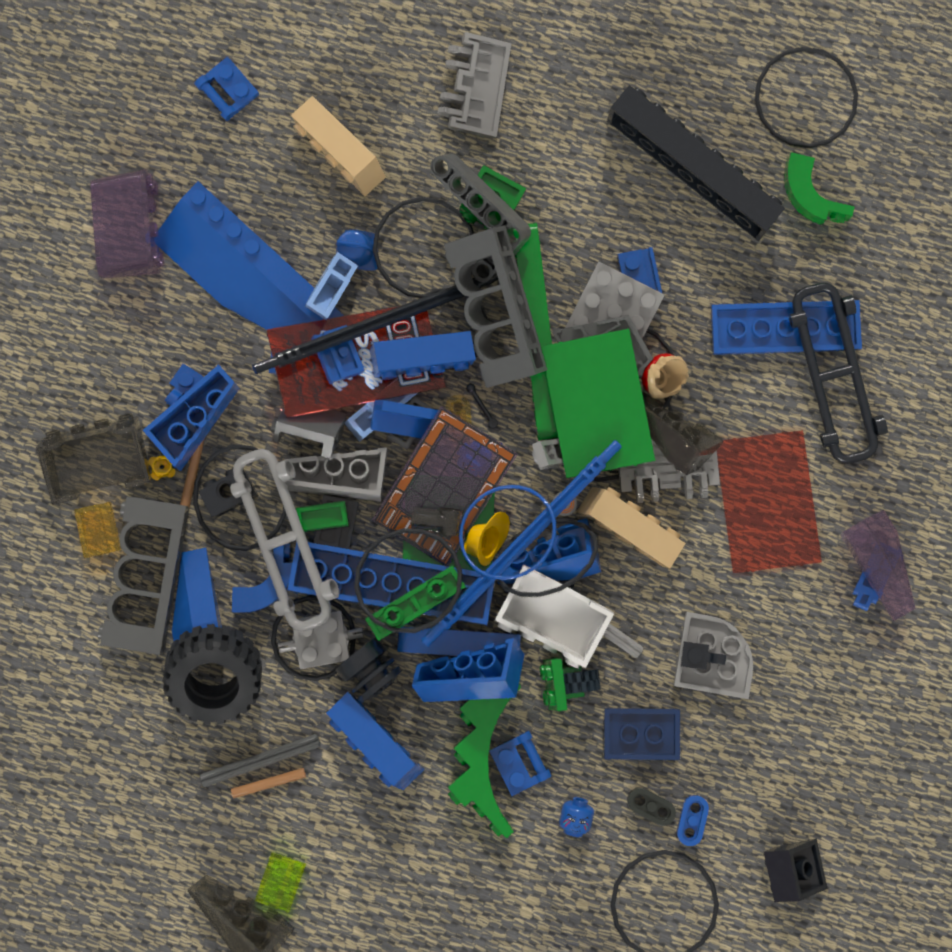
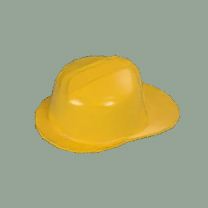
M500 511L495 513L487 524L473 526L469 530L464 543L466 553L478 558L481 565H489L507 538L510 528L509 516L505 512Z

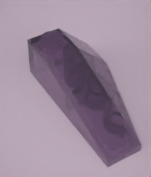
M882 510L843 531L840 535L891 619L895 621L916 609L898 532L886 512Z

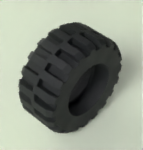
M207 624V628L197 626L192 628L191 633L185 631L180 635L179 640L176 639L171 644L165 659L163 691L168 697L169 704L173 708L177 706L176 712L180 715H188L189 720L194 722L200 720L203 721V724L211 725V722L223 724L226 723L227 719L233 721L240 718V713L246 714L251 709V705L256 703L258 694L261 691L262 660H260L259 650L254 647V642L249 637L244 639L241 631L237 629L231 631L229 626L222 625V628L215 627V624ZM216 663L228 667L236 676L225 684L207 685L196 680L190 674V671L202 664Z

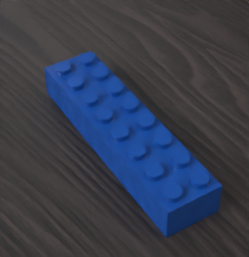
M296 541L288 591L317 596ZM308 542L322 582L334 579L338 585L339 597L336 600L359 603L354 585L356 567L364 552ZM369 553L361 568L359 583L364 605L384 608L449 567ZM462 569V581L466 588L461 590L460 596L481 576L480 573ZM495 581L457 621L487 626ZM454 595L422 615L438 617L448 608Z

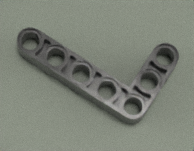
M447 153L432 159L430 163L432 174L488 229L506 226L515 257L531 236L529 225L457 155ZM443 161L447 163L448 170H445ZM461 177L465 180V188L461 185ZM478 195H481L483 198V205L478 201ZM496 211L501 216V222L496 219ZM513 229L517 230L519 234L518 239L514 236ZM492 256L479 260L472 267L473 277L477 281L487 282L497 277ZM485 265L489 267L490 274L485 271Z

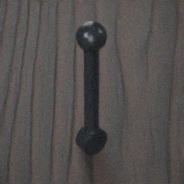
M469 383L466 386V391L473 395L488 419L489 427L496 428L498 421L492 418L475 391V385Z

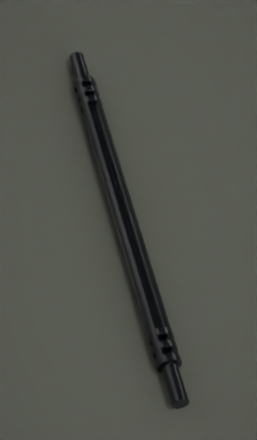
M498 276L487 282H479L472 278L478 288L485 287L499 280ZM455 284L452 287L285 349L282 352H277L274 354V357L253 364V371L255 374H259L277 366L280 368L284 367L287 364L300 361L303 358L463 298L465 295L458 290Z

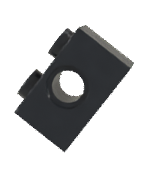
M233 468L224 473L226 477L218 481L216 478L202 484L203 489L198 491L211 517L214 519L243 505L241 497L235 498L232 495L229 498H224L222 496L223 487L236 483ZM243 468L244 477L251 485V496L254 499L259 495L246 470Z

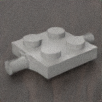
M342 611L331 612L327 622L319 627L308 631L293 629V640L279 642L278 647L288 646L280 648V653L294 650L298 656L300 670L344 662L350 657L348 650L349 640L364 638V634H354L363 632L362 627L347 630L343 622ZM318 615L309 616V617H304V618H299L298 620H299V621H306V620L311 619V618H314V617H316V616H318Z

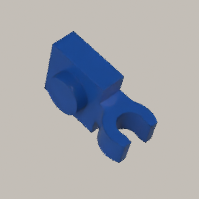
M183 363L169 383L174 389L168 394L165 402L171 406L198 383L203 376Z

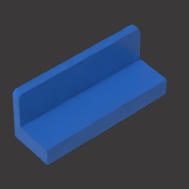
M375 400L370 429L424 439L440 410L386 400Z

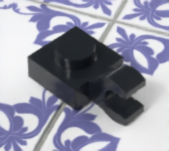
M683 641L680 666L706 670L707 663L725 665L726 655L709 653V645Z

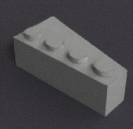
M387 447L369 451L359 450L344 454L334 453L331 458L309 456L288 459L293 464L296 473L295 478L285 481L289 491L381 502L387 461Z

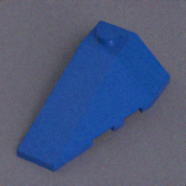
M587 518L578 520V522L586 524L591 529ZM565 524L556 529L559 535L555 537L551 552L544 562L535 569L555 581L571 580L576 577L588 564L594 550L592 537L584 528L573 524ZM542 537L536 540L538 544L534 549L529 552L524 550L500 576L519 574L523 565L530 568L534 566L544 556L551 539L546 541ZM598 553L592 567L582 578L601 572ZM516 579L503 581L505 584L514 583Z
M207 548L182 552L172 625L173 640H179L182 633L185 631L191 633L192 628L197 626L207 628V624H215V627L222 628Z

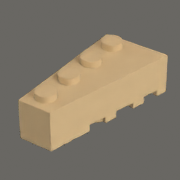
M313 96L291 115L295 122L293 127L302 137L306 135L310 139V145L318 153L321 151L328 163L333 168L337 167L341 171V175L349 183H352L364 196L369 194L386 178L376 156Z
M592 487L576 512L582 516L594 518L596 525L609 532H615V537L628 545L633 544L635 546L634 549L662 567L670 569L686 544L679 539L681 535L671 528L665 530L659 526L661 521L654 516L648 514L646 517L639 512L641 508L633 502L628 501L625 503L619 499L621 494L614 489L608 487L606 490Z

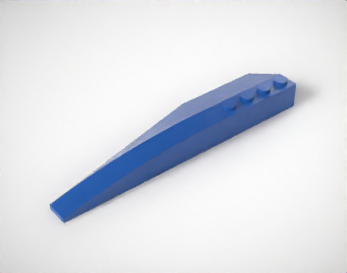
M199 181L180 199L152 238V241L223 307L286 341H292L295 346L300 345L304 341H310L312 336L319 335L321 330L328 331L344 325H352L335 307L327 320L305 307L314 287ZM304 329H306L307 332H308V334H307V335L304 334V335L307 336L308 338L303 337V336H301L302 338H300V335H302V334H300L299 331H302V332L306 333L305 330H304ZM284 334H287L290 338L287 337V339H285ZM363 335V336H360V337H361L362 342L364 343V335ZM352 339L358 352L361 349V347L357 344L355 339ZM368 340V346L366 347V349L370 351V347L372 346L371 341ZM360 375L353 376L365 383V377ZM396 378L390 380L382 379V383H379V386L375 387V389L381 392Z

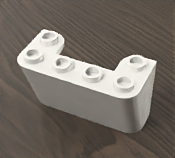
M523 565L520 573L530 569V567ZM534 570L525 576L517 578L512 588L520 592H542L559 587L562 584ZM567 587L560 592L542 597H520L509 592L495 621L499 622V628L509 633L512 630L522 631L521 636L532 642L537 639L543 642V648L554 654L557 651L562 652L566 659L565 662L579 669L580 666L586 668L614 612Z

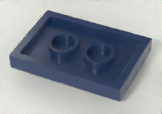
M604 708V759L680 760V709Z

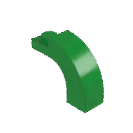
M791 152L786 160L784 186L794 208L808 220L820 225L827 220V216L830 217V221L836 223L848 221L853 216L855 206L829 201L821 197L814 189L811 179L815 158Z

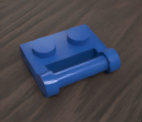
M228 56L208 73L200 76L194 83L199 90H203L222 112L221 116L225 121L231 119L260 95ZM214 79L235 102L233 105L228 106L210 85Z
M530 730L489 750L511 796L552 776L550 770L545 768L531 740L533 736ZM521 743L537 773L533 777H530L515 747Z

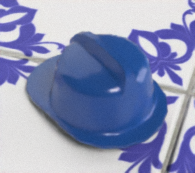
M345 230L337 240L336 253L339 252L358 265L357 269L365 271L377 269L372 250L375 233Z

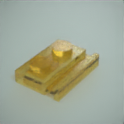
M111 502L74 509L84 558L87 559L121 551Z

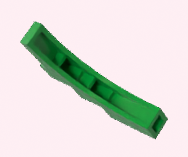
M511 698L468 700L459 708L462 711L459 716L468 726L473 724L475 728L454 746L457 752L453 755L463 766L467 763L469 767L448 785L450 790L448 796L456 805L462 803L464 807L473 800L475 803L472 806L473 809L481 817L484 815L488 817L492 822L489 827L498 837L503 834L505 838H508L514 830L501 813L494 798L489 779L488 754L491 736L497 720Z

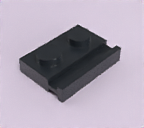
M323 495L322 504L346 502L349 526L318 530L315 532L313 543L350 549L359 502Z

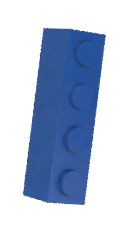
M471 331L373 342L370 347L374 377H382L383 380L394 379L397 375L406 374L407 377H415L425 371H430L431 374H439L445 372V369L454 368L455 371H463L469 369V366L476 360Z

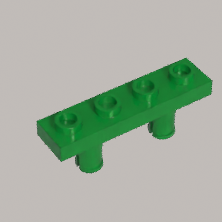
M453 565L375 612L373 614L374 617L392 627L401 628L456 593L458 573ZM463 581L461 585V590L466 588ZM369 617L366 618L378 641L393 633L373 623Z

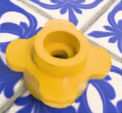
M165 456L151 457L148 460V464L152 468L151 478L158 481L162 477H174L175 469L172 468V464Z

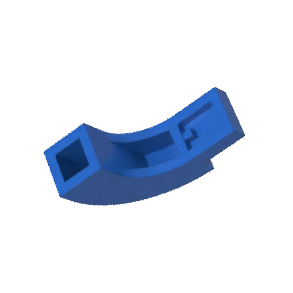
M290 543L274 548L273 554L286 591L288 590L292 563H286V558H290L291 555ZM270 575L263 583L254 587H232L233 613L257 612L270 607L279 600Z

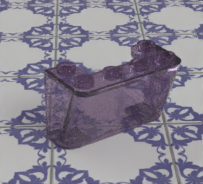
M147 169L91 180L95 255L99 276L102 279L161 274L160 267H164L163 252H159V247L155 246L154 237H158L157 223L153 222L152 213H156L154 198L155 195L159 194L158 182L154 180L153 174L149 173Z

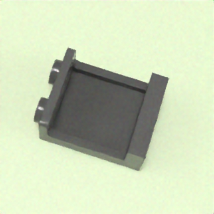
M289 399L285 407L281 406L278 418H274L272 422L273 442L278 443L284 433L323 443L321 456L331 458L343 435L347 414L305 403V405L304 403L300 404V401Z

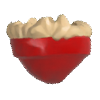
M667 353L655 356L644 369L642 375L643 388L654 399H663L677 394L681 390V385L686 384L689 377L686 362L680 356Z

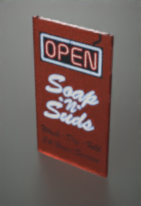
M397 307L267 329L266 335L269 340L272 357L277 352H282L285 349L310 341L313 335H319L344 325L350 326ZM422 312L352 339L365 370L362 374L342 381L339 380L329 385L317 353L300 361H295L292 364H287L284 367H275L286 418L445 388L443 374H431L430 371L421 372V375L415 377H407L406 374H401L390 380L374 377L370 347L373 342L433 335L428 312Z

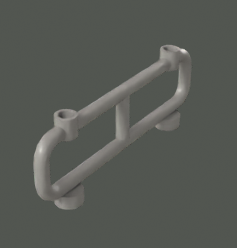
M258 449L244 454L234 464L233 475L236 483L231 484L230 489L235 498H242L279 601L274 603V610L278 616L285 615L288 624L295 630L308 631L319 627L329 619L331 615L330 600L339 597V588L334 579L322 582L285 481L295 478V468L288 459L278 462L275 455L269 450ZM259 459L266 460L293 530L269 540L266 537L251 496V485L243 474L245 465ZM295 540L321 606L320 615L306 621H299L296 618L294 602L288 597L272 553V549Z

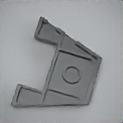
M629 315L552 332L559 343L629 329L638 375L653 360L651 353Z

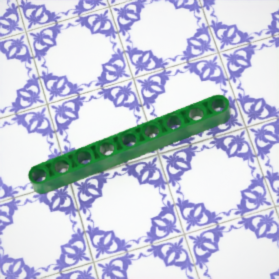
M529 223L531 236L515 256L540 346L552 344L539 232L537 223ZM513 229V234L518 239L519 234L516 229ZM546 371L530 376L538 441L558 439Z

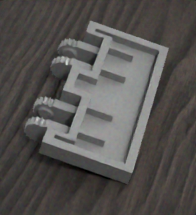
M465 32L461 45L472 47L471 49L456 45L448 46V53L468 58L467 63L446 60L445 67L457 71L454 92L464 94L462 96L442 92L440 95V99L445 102L461 105L460 110L448 107L438 108V115L449 118L448 129L493 139L497 137L512 43Z
M715 435L651 440L655 461L638 464L637 466L618 468L620 493L632 492L631 481H634L637 503H643L644 500L642 480H650L652 502L659 501V490L681 488L680 477H683L686 499L693 498L691 476L699 477V493L701 498L708 497V486L720 485Z

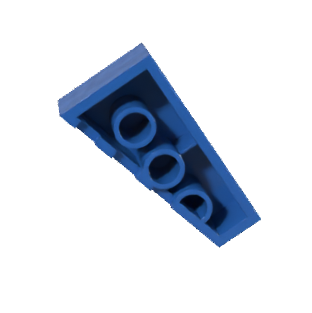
M218 364L144 428L143 431L176 469L182 471L240 388Z
M515 638L505 640V644L497 646L494 643L485 645L483 650L471 653L470 650L460 652V655L449 659L446 656L420 663L416 666L412 687L423 702L516 698L525 654Z
M347 692L326 713L331 718L329 724L338 733L342 730L347 735L345 741L355 751L359 749L364 754L362 760L371 769L376 767L381 774L378 777L386 786L390 787L392 785L398 789L405 790L425 770L420 764L413 762L409 758L410 753L398 742L395 743L394 737L389 731L376 722L377 719L353 694Z

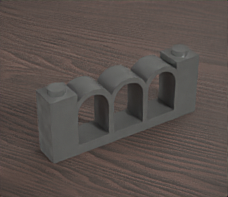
M506 226L490 228L444 244L445 256L450 267H456L454 273L455 284L463 295L468 296L464 307L465 318L472 328L478 330L475 335L474 348L477 356L484 362L479 364L481 378L486 388L547 371ZM492 256L500 285L487 289L478 288L472 280V267L479 260ZM502 290L510 319L492 323L482 314V300L488 294ZM512 324L520 352L508 356L499 355L491 345L492 333L499 327Z
M128 496L126 497V502H122L120 516H123L122 521L128 523L122 528L120 533V545L127 555L116 563L113 570L114 581L121 590L115 592L107 604V614L110 621L104 620V625L99 627L98 639L101 640V646L164 655L189 514L188 506ZM139 526L171 529L167 558L135 553L129 544L131 532ZM133 560L164 563L165 570L161 592L156 593L130 588L123 579L125 566ZM128 594L159 598L154 628L123 622L117 614L119 600Z

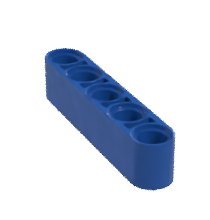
M427 628L416 633L398 632L397 652L458 656L460 652L470 650L471 653L483 650L485 645L493 643L495 646L505 644V640L515 638L520 646L521 635L444 630L427 647L421 641L431 630Z

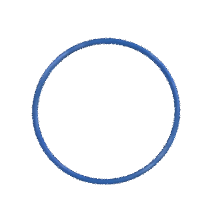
M520 485L499 486L480 495L465 512L459 530L461 551L468 564L483 576L497 580L516 579L534 571L548 557L555 542L556 520L551 506L538 492ZM503 489H521L534 494L546 505L551 515L553 526L550 545L544 556L534 566L522 573L511 576H496L486 573L474 565L465 551L463 529L466 519L473 507L485 496Z

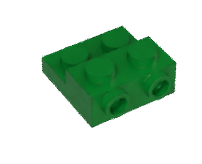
M483 165L478 176L515 211L526 192V188ZM478 195V201L483 205V198L481 195ZM463 203L461 204L460 213L463 214L462 218L471 224H475L476 221L483 224ZM496 211V219L501 222V216Z

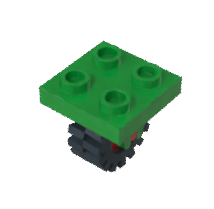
M561 659L543 660V665H540L541 680H545L546 690L543 691V701L545 706L548 705L549 710H568L566 699L585 697L584 692L601 690L598 669L581 670V666L579 669L575 667L562 668Z

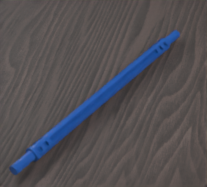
M616 440L599 457L595 456L577 477L549 504L555 518L606 468L605 464L622 447ZM547 507L484 572L500 576L552 522ZM481 574L457 599L452 611L436 624L421 641L429 647L445 629L449 630L457 619L463 615L496 579Z

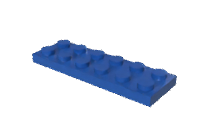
M854 300L856 314L846 318L855 351H860L862 349L860 300ZM832 301L802 302L803 310L807 316V326L814 352L845 351ZM792 302L711 305L713 355L804 352L798 327L792 329L789 322V314L794 313Z

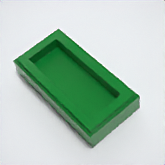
M345 501L295 508L304 532L349 526Z

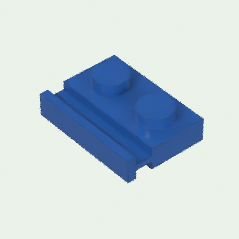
M653 247L617 254L621 273L662 293Z
M347 325L325 331L319 335H313L311 340L347 327ZM353 340L317 353L329 385L336 381H342L362 374L365 371Z

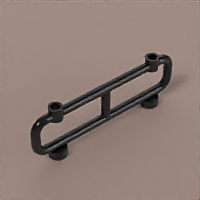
M826 282L803 287L793 297L792 308L794 313L789 314V322L792 329L798 327L825 433L820 434L822 446L824 448L829 447L833 458L843 464H852L866 460L875 454L878 448V436L887 434L888 428L883 415L872 417L846 317L856 314L855 301L852 295L841 297L838 289ZM822 292L828 293L831 297L848 362L846 366L824 372L819 371L807 326V316L802 307V301L805 297ZM851 374L868 438V447L862 451L844 454L839 447V438L833 425L822 382Z

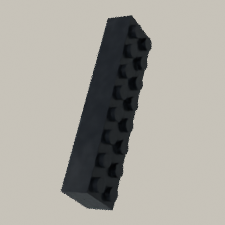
M629 85L611 106L607 122L759 242L785 208L782 206V202L776 196H769L762 190L763 187L757 181L746 178L738 166L727 163L724 160V156L718 150H711L707 147L699 135L688 132L680 120L669 117L661 105L650 102L641 89H634Z

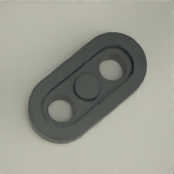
M641 787L631 790L628 794L627 803L630 809L646 819L661 826L669 825L675 819V807L668 800ZM637 796L644 797L642 805L636 804L635 799ZM661 807L667 810L666 815L663 817L658 815V809Z

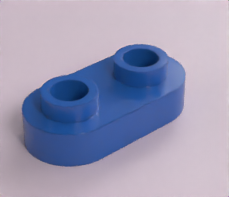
M699 795L687 797L682 805L676 833L680 842L686 846L697 845L703 837L709 806L707 801ZM693 803L699 804L700 808L697 812L691 811ZM687 828H692L694 831L691 837L685 836Z

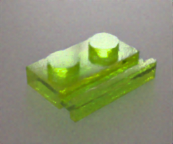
M271 852L254 901L289 913L306 863Z

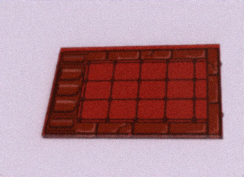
M803 430L716 441L733 573L821 563Z

